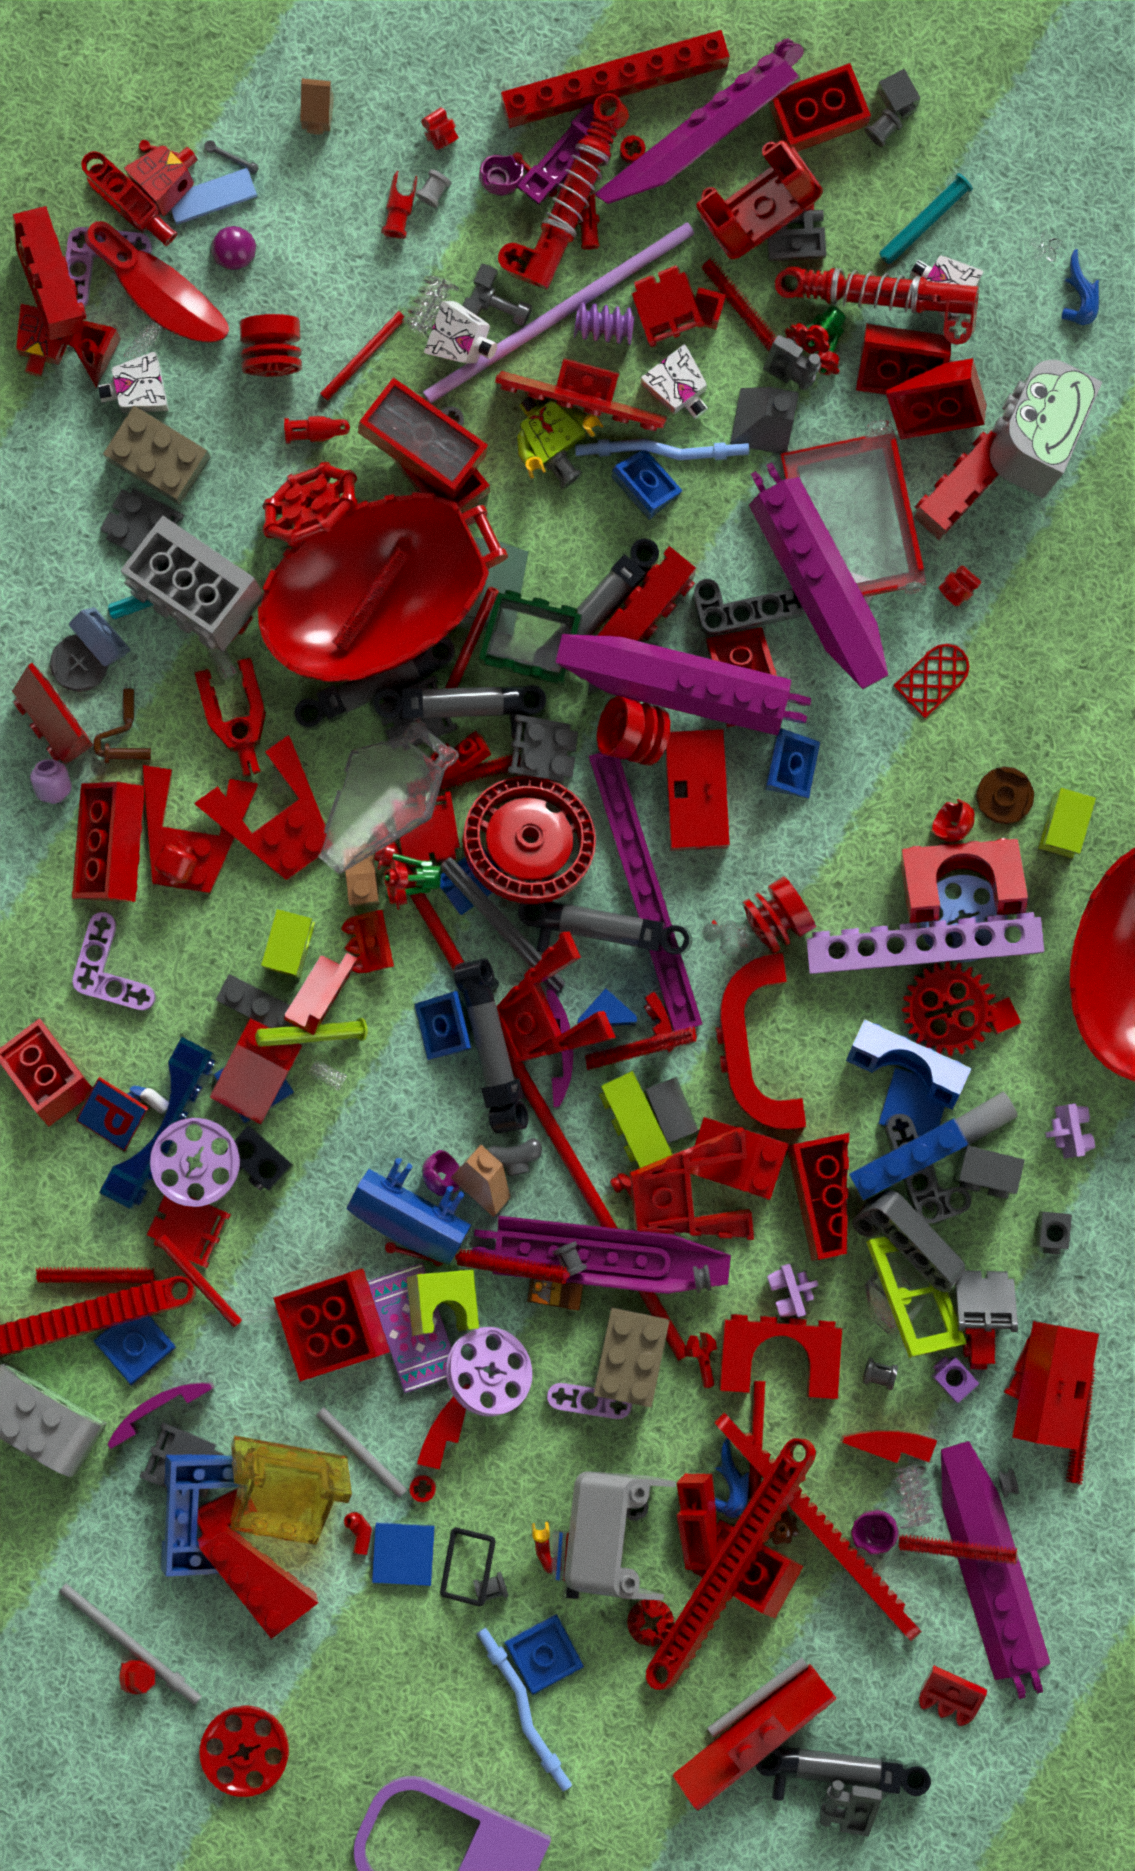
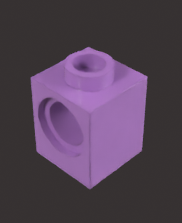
M946 1356L943 1357L933 1367L936 1372L931 1376L956 1403H959L980 1384L954 1356L950 1359ZM952 1369H957L961 1379L958 1384L950 1386L946 1382V1374Z

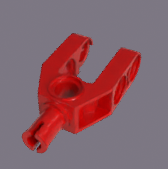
M92 151L83 157L81 162L82 170L87 176L90 187L140 232L144 233L149 230L165 247L173 242L178 233L160 218L157 205L133 181L100 152ZM92 159H99L103 162V164H95L90 167L89 171L87 170V164Z
M251 657L237 661L239 670L242 671L244 677L242 678V685L248 699L250 714L246 717H236L228 722L223 721L214 686L211 687L209 679H212L209 669L194 672L207 723L231 752H237L243 777L251 776L249 763L254 775L261 772L254 748L260 744L266 716ZM239 726L248 728V734L243 739H237L233 736L234 730Z

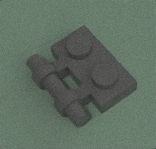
M823 210L803 211V213L789 222L803 223V229H787V225H785L767 239L768 262L826 258L825 227L813 228V222L824 220Z
M778 334L772 344L763 370L785 383H788L791 379L798 384L800 389L806 390L813 385L816 374L821 367V362L818 354H811L809 357H805L802 355L803 348L799 347L794 340L784 338Z
M839 1780L834 1781L832 1786L827 1789L825 1795L826 1802L822 1804L819 1812L821 1825L828 1827L831 1825V1822L840 1824V1832L869 1837L882 1801V1791L868 1787L853 1786L850 1793L844 1792V1784Z

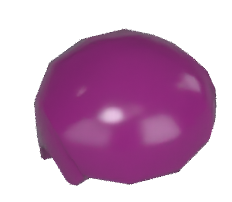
M496 154L488 156L480 165L479 180L489 193L497 196L509 195L517 189L518 183L522 180L524 166L523 164L518 165L512 155L502 156Z
M229 226L220 230L213 238L210 252L217 265L230 270H238L247 267L253 260L256 252V243L252 234L247 230L237 226Z
M438 1150L424 1161L422 1166L423 1181L427 1188L438 1196H444L448 1186L454 1187L453 1194L460 1188L450 1177L460 1166L448 1152ZM439 1173L446 1174L443 1180L438 1176Z
M876 1509L865 1511L854 1521L851 1535L857 1548H862L871 1555L888 1552L897 1543L899 1530L895 1519L890 1514Z

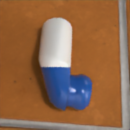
M135 1085L129 1088L130 1092L127 1093L139 1102L143 1100L160 1114L165 1112L170 1102L150 1088Z

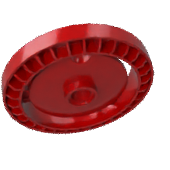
M518 776L495 783L475 800L464 824L462 842L468 866L475 877L487 889L509 901L522 904H539L563 897L574 890L583 880L590 868L595 853L596 835L588 810L573 792L549 779ZM513 798H519V799H515V800H512V801H510V802H507L506 804L502 805L498 810H497L496 808H494L495 806H497L498 804H500V803H502V802H504V801H507V800L513 799ZM546 802L553 804L561 811L558 813L550 812L546 808ZM486 815L491 817L489 823L483 820ZM480 830L486 833V845L492 860L500 869L516 877L517 880L505 876L489 862L481 846ZM576 832L579 847L578 856L573 865L559 877L542 882V879L557 873L566 864L573 847V833ZM530 836L536 842L528 843L523 837ZM524 880H534V883H526Z

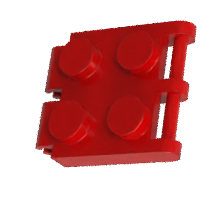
M677 265L658 272L660 279L658 283L653 275L634 282L636 292L631 294L651 348L657 346L659 341L671 336L677 338L681 336V332L696 326L698 328L704 327L689 278L685 272L680 273Z
M450 791L445 792V795L430 798L419 796V800L399 803V800L393 801L402 856L421 861H430L429 854L435 853L436 863L444 862L448 858L456 860L455 849H460ZM446 801V804L426 806L429 803ZM418 805L421 806V808L401 811V808H407Z
M164 1195L157 1211L166 1214V1217L163 1220L155 1216L146 1235L154 1238L156 1241L162 1234H165L189 1261L208 1268L209 1262L207 1260L215 1243H219L220 1238L218 1236L225 1220H229L231 1214L209 1204L197 1207L184 1206ZM218 1215H219V1216H221V1217H220V1219H219V1221H218V1224H217V1226H216V1228H215V1230H214V1233H213V1235H212V1234H210V1233H211V1231H212V1229H213V1227H214V1225H215V1223H216V1220H217V1218H218ZM207 1240H210L205 1250V1253L201 1259L200 1256L202 1251L204 1250ZM154 1241V1244H153V1245L160 1247V1246Z

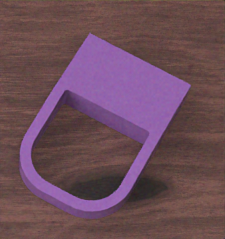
M406 1776L390 1781L377 1792L361 1823L354 1843V1859L358 1871H374L366 1856L367 1838L383 1804L394 1794L406 1790L425 1793L480 1821L457 1871H538L551 1842V1836L431 1780L417 1776Z

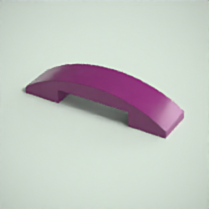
M590 102L573 119L569 129L538 165H534L518 183L517 188L538 205L566 179L568 173L565 172V169L570 170L574 161L571 155L580 158L579 153L575 150L578 140L588 135L586 131L588 128H591L589 126L590 122H594L592 120L594 105Z
M546 990L549 1006L555 1019L560 1020V1031L564 1033L570 1029L566 1012L554 991ZM573 1049L562 1052L563 1077L552 1078L554 1108L560 1107L570 1084L574 1058Z
M197 1382L184 1384L153 1396L134 1409L120 1423L107 1445L112 1449L139 1433L133 1422L178 1395L182 1394L188 1404L215 1388L213 1383Z

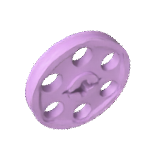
M188 1118L173 1123L159 1135L151 1152L150 1167L157 1187L166 1197L184 1206L197 1207L219 1200L232 1188L238 1176L240 1158L237 1145L226 1129L211 1120ZM191 1124H197L202 1129V1137L198 1141H191L186 1136V1129ZM217 1138H223L228 1143V1150L223 1155H217L212 1150V1143ZM166 1140H172L177 1145V1152L172 1157H167L161 1152V1145ZM203 1146L204 1149L200 1154L199 1160L203 1165L201 1168L196 1167L192 1170L187 1178L186 1176L190 1171L191 1165L187 1161L188 1157H195ZM219 1167L225 1168L229 1172V1180L222 1185L217 1184L213 1179V1172ZM172 1169L178 1174V1181L174 1186H167L163 1183L162 1174L164 1171ZM193 1183H199L204 1188V1195L200 1200H193L188 1195V1188Z
M482 1327L463 1335L452 1346L446 1362V1378L453 1396L464 1408L477 1415L494 1417L513 1410L526 1398L532 1383V1365L526 1349L516 1337L499 1328ZM488 1335L494 1336L497 1339L498 1348L496 1351H492L486 1346V1337ZM463 1345H467L473 1350L471 1361L465 1360L462 1357L461 1348ZM510 1354L516 1355L520 1360V1367L517 1370L512 1369L508 1364V1356ZM490 1365V1370L496 1374L489 1377V1374L487 1372H484V1370L480 1369H484ZM460 1374H466L470 1378L471 1385L469 1389H463L458 1384ZM507 1383H512L517 1387L518 1393L516 1398H510L506 1394L505 1386ZM482 1393H488L492 1397L493 1404L491 1408H486L481 1404L480 1396Z

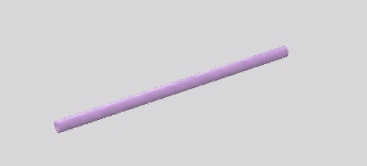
M686 222L499 342L496 353L491 359L480 355L477 363L463 365L423 391L424 396L430 404L578 310L581 302L587 304L693 236L695 233L692 227Z

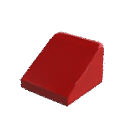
M1010 997L993 1004L998 1006V1009L990 1011V1015L996 1017L997 1020L989 1022L995 1035L1021 1023Z

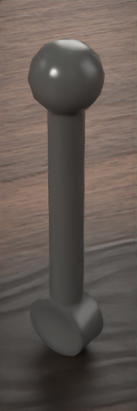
M208 140L205 143L204 147L207 152H216L248 168V171L252 174L258 172V164L254 162L248 163L216 147L215 142L212 140Z

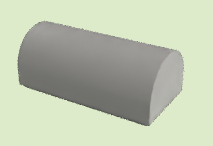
M1001 1092L958 1117L956 1121L969 1143L967 1146L1015 1119L1018 1117V1114L1005 1092Z

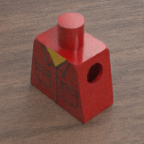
M161 145L124 167L128 178L157 205L160 214L164 217L193 186L194 182L188 168L197 162L198 159L189 147H186L175 156L166 146Z
M21 303L16 349L19 355L29 357L25 372L41 377L45 362L56 365L60 364L73 335L49 340L38 308Z

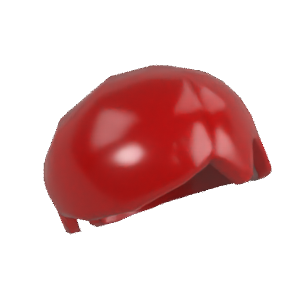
M957 799L958 804L946 802L938 811L932 824L933 834L946 842L955 843L961 841L971 832L975 823L974 809L967 802Z

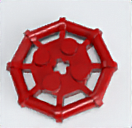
M321 462L318 467L296 475L291 473L287 476L286 482L271 498L265 499L262 505L265 510V524L262 527V531L267 538L282 540L291 547H297L301 542L325 533L327 535L331 534L334 526L349 510L354 509L357 505V499L355 498L356 474L350 469L342 470L331 466L329 462ZM331 478L338 480L333 484L329 483ZM276 514H282V518L276 521Z

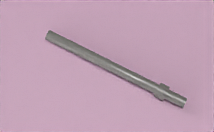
M67 1583L60 1589L59 1593L140 1661L152 1667L155 1673L167 1682L165 1686L174 1693L176 1691L179 1692L194 1706L202 1696L184 1682L185 1678L181 1674L172 1672Z

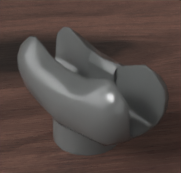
M531 1138L523 1144L514 1147L491 1146L488 1151L503 1164V1167L506 1168L507 1176L530 1172L528 1163L540 1158L542 1146L540 1141Z

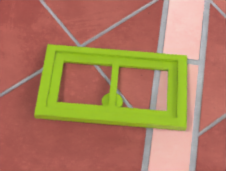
M886 1236L866 1241L908 1357L912 1358L967 1344L963 1332L958 1331L957 1316L948 1292H941L930 1283V1287L912 1291L904 1287L898 1289L886 1254L899 1250ZM932 1293L947 1332L917 1339L905 1305L911 1302L912 1297Z

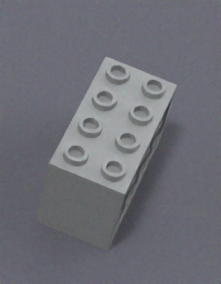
M164 516L160 518L120 570L126 579L125 585L131 589L130 593L136 599L143 603L146 600L154 605L153 609L164 618L170 615L177 621L175 624L188 634L191 631L200 636L198 640L211 650L216 647L223 652L262 602L263 593L254 577Z

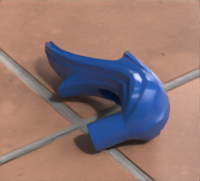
M1075 249L1070 260L1071 277L1065 279V281L1071 284L1079 293L1081 306L1078 311L1064 308L1061 318L1080 325H1087L1096 319L1099 311V280L1092 284L1084 277L1079 265L1078 249Z
M726 1438L722 1446L721 1466L715 1469L722 1473L727 1480L730 1496L727 1502L715 1498L716 1511L723 1513L729 1518H737L744 1512L748 1504L749 1472L742 1476L736 1469L731 1455V1441Z

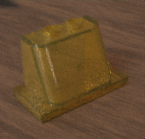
M234 1435L231 1443L234 1483L239 1484L231 1516V1530L283 1539L285 1541L317 1545L334 1501L349 1503L352 1496L348 1457Z

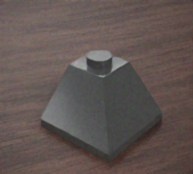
M774 387L741 388L730 444L749 443V448L777 454L786 453L799 392Z

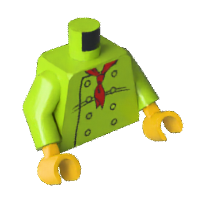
M528 397L519 405L527 419L520 423L521 431L517 435L518 456L526 466L529 477L532 479L534 478L533 471L535 469H541L545 473V464L552 457L563 450L567 452L575 444L582 441L586 434L584 429L590 437H594L595 434L592 428L594 426L603 428V424L596 415H588L581 409L557 405L554 401L548 402L541 408L534 398Z

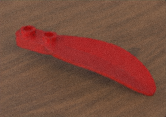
M96 221L90 225L85 233L87 246L115 270L126 293L153 321L174 334L198 342H219L227 337L229 326L223 315L178 271L159 258L147 252L137 250L132 243L107 222ZM95 235L101 236L103 242H98L95 239ZM117 255L124 256L125 262L119 261Z

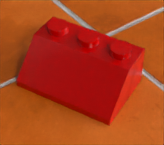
M866 323L856 391L886 395V390L937 366L948 363L951 356V343L942 334Z

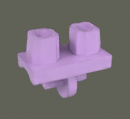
M1076 1103L1055 1107L1057 1119H1052L1053 1131L1045 1132L1046 1138L1055 1137L1056 1148L1062 1147L1064 1159L1084 1156L1085 1152L1094 1149V1137L1091 1133L1082 1135L1079 1124L1089 1122L1088 1107L1076 1106Z
M785 1264L780 1266V1270L767 1276L771 1291L786 1286L790 1297L775 1302L779 1316L796 1315V1317L806 1315L799 1292L803 1291L806 1301L813 1300L814 1296L811 1288L818 1286V1281L813 1280L809 1282L806 1271L797 1273L800 1285H797L791 1265Z

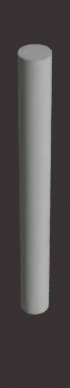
M325 1407L316 1414L397 1497L400 1498L407 1491Z
M801 1657L707 1729L713 1737H716L809 1666Z

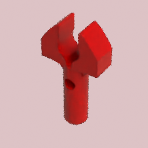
M699 1332L702 1341L701 1348L699 1347L698 1336L690 1335L686 1344V1353L688 1357L698 1359L703 1387L711 1388L714 1386V1379L709 1356L711 1351L717 1349V1344L710 1334Z

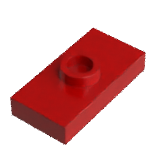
M237 1487L198 1507L197 1525L202 1535H204L221 1521L229 1526L256 1512L257 1509L246 1487Z

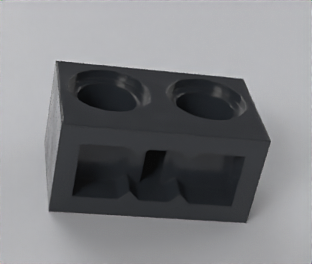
M249 1125L234 1140L238 1152L240 1145L245 1142L253 1145L254 1154L251 1158L243 1159L239 1155V1172L242 1168L251 1175L248 1180L260 1191L264 1187L271 1191L294 1165ZM270 1161L275 1165L276 1173L272 1178L266 1179L261 1175L260 1168L263 1163Z

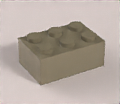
M136 406L132 407L103 453L108 462L178 505L182 503L210 459L206 449Z
M611 1307L593 1396L652 1408L669 1319Z

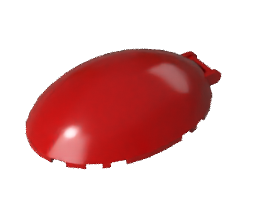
M412 492V495H385L384 499L369 503L366 500L357 504L354 509L349 510L334 526L331 534L327 535L325 533L308 539L291 550L287 548L282 554L284 556L274 571L271 569L262 588L264 594L261 607L258 606V624L265 645L271 654L287 669L303 677L321 681L342 682L368 678L396 668L417 657L438 643L462 621L481 594L489 575V569L508 558L506 549L500 547L486 517L488 512L485 506L479 505L462 513L456 502L437 497L432 493ZM475 522L490 551L485 556H483L469 528ZM395 547L404 549L409 558L405 557L407 561L403 560L405 563H401L404 566H399L402 569H397L400 572H395L398 575H393L396 578H391L394 580L389 581L392 584L387 583L390 587L385 586L388 590L383 589L386 593L381 592L384 596L379 595L382 599L377 598L380 602L375 601L378 605L373 604L376 608L371 607L374 611L369 610L372 614L367 613L370 617L365 616L368 620L363 619L366 623L361 622L364 626L359 625L362 629L357 628L360 632L355 631L358 635L353 634L356 638L351 637L354 641L349 640L352 644L347 643L350 646H345L348 650L338 648L333 643V640L377 574H379V571H381V568H383Z
M1135 847L1119 857L1105 872L1089 897L1076 933L1070 962L1072 1010L1082 1038L1091 1053L1106 1068L1132 1081H1135Z

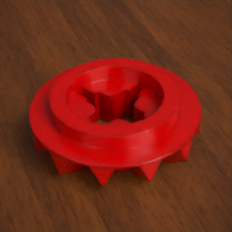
M643 1599L637 1602L631 1608L627 1618V1627L630 1635L639 1644L651 1647L662 1644L674 1625L671 1609L660 1600ZM643 1612H646L651 1618L662 1615L656 1622L659 1633L656 1634L650 1627L640 1631V1628L646 1623Z

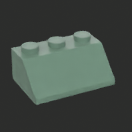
M474 537L483 556L489 554L490 551L484 538ZM498 541L500 547L506 549L508 558L489 569V575L481 594L457 627L471 628L488 587H494L503 594L505 590L521 594L528 551ZM492 609L482 631L486 632ZM507 609L502 610L496 634L513 637L517 612Z

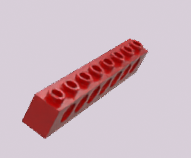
M718 30L502 91L501 103L510 129L584 108L588 102L594 105L596 99L605 93H612L619 98L728 67L730 56L723 32Z

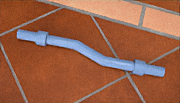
M645 438L621 441L599 439L598 443L575 444L576 456L599 454V457L611 456V453L645 450L679 461L704 458L727 460L728 456L749 455V443L726 445L725 442L714 443V446L679 449Z
M483 1628L476 1635L488 1651L487 1657L493 1666H498L515 1692L523 1733L541 1758L540 1764L546 1773H551L562 1791L567 1790L572 1784L561 1769L560 1760L555 1753L552 1754L533 1726L526 1687L506 1659L508 1655L503 1647H498L487 1628Z

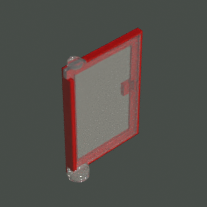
M878 420L867 424L864 427L865 436L782 453L781 459L785 479L797 477L801 479L863 597L904 589L905 594H915L922 590V585H927L899 450L891 421Z

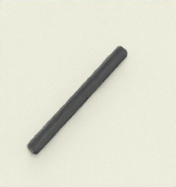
M452 858L446 859L440 865V869L531 968L535 967L542 959L541 955ZM557 973L544 981L554 993L560 991L565 985V981Z

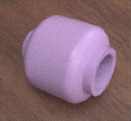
M45 759L37 763L31 772L30 780L35 795L39 800L56 804L63 801L70 793L72 788L70 777L65 765L54 759Z

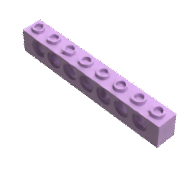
M1034 912L1016 914L1017 919L1005 920V915L988 916V922L976 923L975 918L958 919V925L948 926L946 920L931 921L929 922V927L917 928V923L900 924V930L888 931V926L870 927L871 933L859 934V928L841 930L842 935L830 936V931L813 932V938H807L810 974L1044 953L1041 917H1034ZM1008 927L1019 929L1021 938L1018 942L1009 943L1005 939L1004 932ZM985 929L990 932L992 936L990 944L986 946L977 944L975 933L978 930ZM951 932L959 933L962 937V945L955 949L948 947L945 942L947 934ZM919 936H930L933 940V947L928 951L918 949L916 940ZM893 937L900 938L904 943V949L898 954H893L887 949V942ZM869 940L873 942L875 951L872 955L866 957L858 952V945L861 941ZM833 943H841L845 946L846 953L842 958L834 959L829 955V948Z

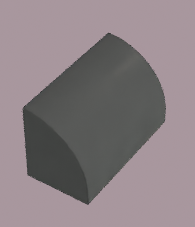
M677 1077L645 1089L667 1144L699 1131Z

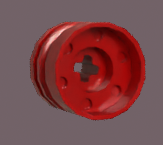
M261 314L243 318L239 322L240 341L250 346L241 351V357L245 359L241 363L243 373L253 376L279 377L302 370V361L299 359L302 351L299 347L290 345L301 339L300 320L298 317L285 314Z
M620 696L613 697L605 705L599 718L596 736L598 749L603 755L623 760L627 758L628 761L647 766L657 763L667 747L670 736L671 722L669 713L663 707L647 703L640 704L639 701Z
M785 876L768 886L771 900L767 901L759 892L754 895L759 906L758 908L749 898L742 902L750 927L757 938L773 954L780 950L776 940L777 936L785 946L790 944V939L786 932L788 929H791L800 938L816 928L811 913L796 889Z

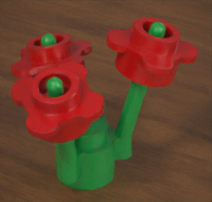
M828 306L822 314H817L806 327L801 323H797L796 325L792 324L790 329L786 328L784 330L787 335L786 338L794 340L799 347L803 348V351L805 350L809 354L818 351L817 354L821 362L819 373L823 375L839 374L840 370L837 367L840 358L834 353L840 336L844 332L841 326L846 321V317L840 309ZM832 335L833 337L829 345L827 342L829 340V337Z
M385 838L383 845L377 844V848L373 850V860L378 861L377 869L380 870L381 865L390 868L386 869L384 873V883L387 886L388 892L385 897L389 899L390 904L396 903L397 910H400V905L408 904L406 896L430 893L431 889L440 888V866H432L431 861H421L395 854V845L387 843L388 838ZM397 861L421 868H416L415 875H408L406 867L398 866ZM408 881H415V886H420L406 889Z

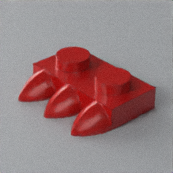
M375 910L352 916L343 923L342 931L347 934H356L346 944L345 949L350 953L360 954V956L356 957L357 960L352 971L356 973H371L394 967L383 910Z
M933 1665L921 1687L919 1704L921 1709L924 1710L932 1707L938 1701V1714L940 1718L947 1717L957 1710L958 1726H964L975 1718L987 1696L988 1689Z

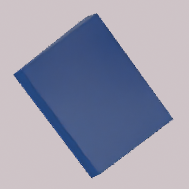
M641 450L612 469L611 477L648 520L682 493V489L648 451Z
M780 728L778 736L775 737L765 790L809 798L820 742Z
M605 988L577 1021L578 1024L596 1012L605 1011L611 1026L636 1025L637 1016Z
M457 991L414 1004L428 1060L472 1050Z

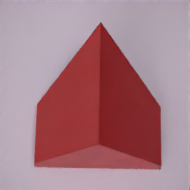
M83 320V332L73 334L68 345L75 349L93 384L97 388L121 338L113 327Z

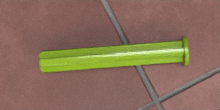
M357 1018L356 1021L320 1024L314 1035L297 1026L258 1029L255 1040L260 1047L355 1038L359 1041H364L367 1038L368 1028L364 1018Z

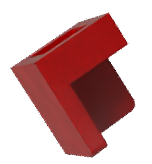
M698 287L696 302L704 322V327L717 330L726 295Z

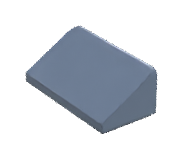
M94 607L81 610L69 622L71 629L103 666L114 663L131 651Z

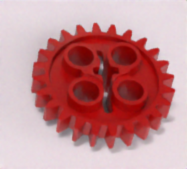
M947 961L944 970L939 963H935L934 972L929 968L923 969L925 978L919 975L914 976L918 985L907 986L913 994L912 996L903 997L905 1001L910 1003V1006L902 1008V1011L910 1013V1017L905 1019L904 1023H913L914 1027L908 1033L914 1034L918 1032L917 1044L926 1040V1048L937 1046L936 1052L942 1054L944 1049L947 1048L948 1055L953 1056L955 1048L962 1055L966 1053V1044L974 1050L976 1049L975 1039L980 1042L986 1040L982 1032L990 1033L993 1031L987 1023L997 1020L996 1017L990 1015V1011L998 1009V1006L989 1002V1000L996 997V994H987L986 990L991 986V983L983 985L980 983L984 976L982 973L974 977L972 976L974 967L971 966L966 971H963V963L959 962L955 969H953L951 961ZM957 982L962 983L966 988V995L962 999L957 998L953 994V986ZM928 991H934L938 995V1004L935 1007L929 1006L925 1001V995ZM973 999L975 1002L971 1006L954 1010L952 1016L950 1012L930 1018L925 1016L926 1012L946 1007L947 1001L950 1005ZM966 1010L973 1013L975 1017L972 1026H965L961 1021V1015ZM936 1019H942L947 1025V1030L942 1035L934 1030L933 1024Z

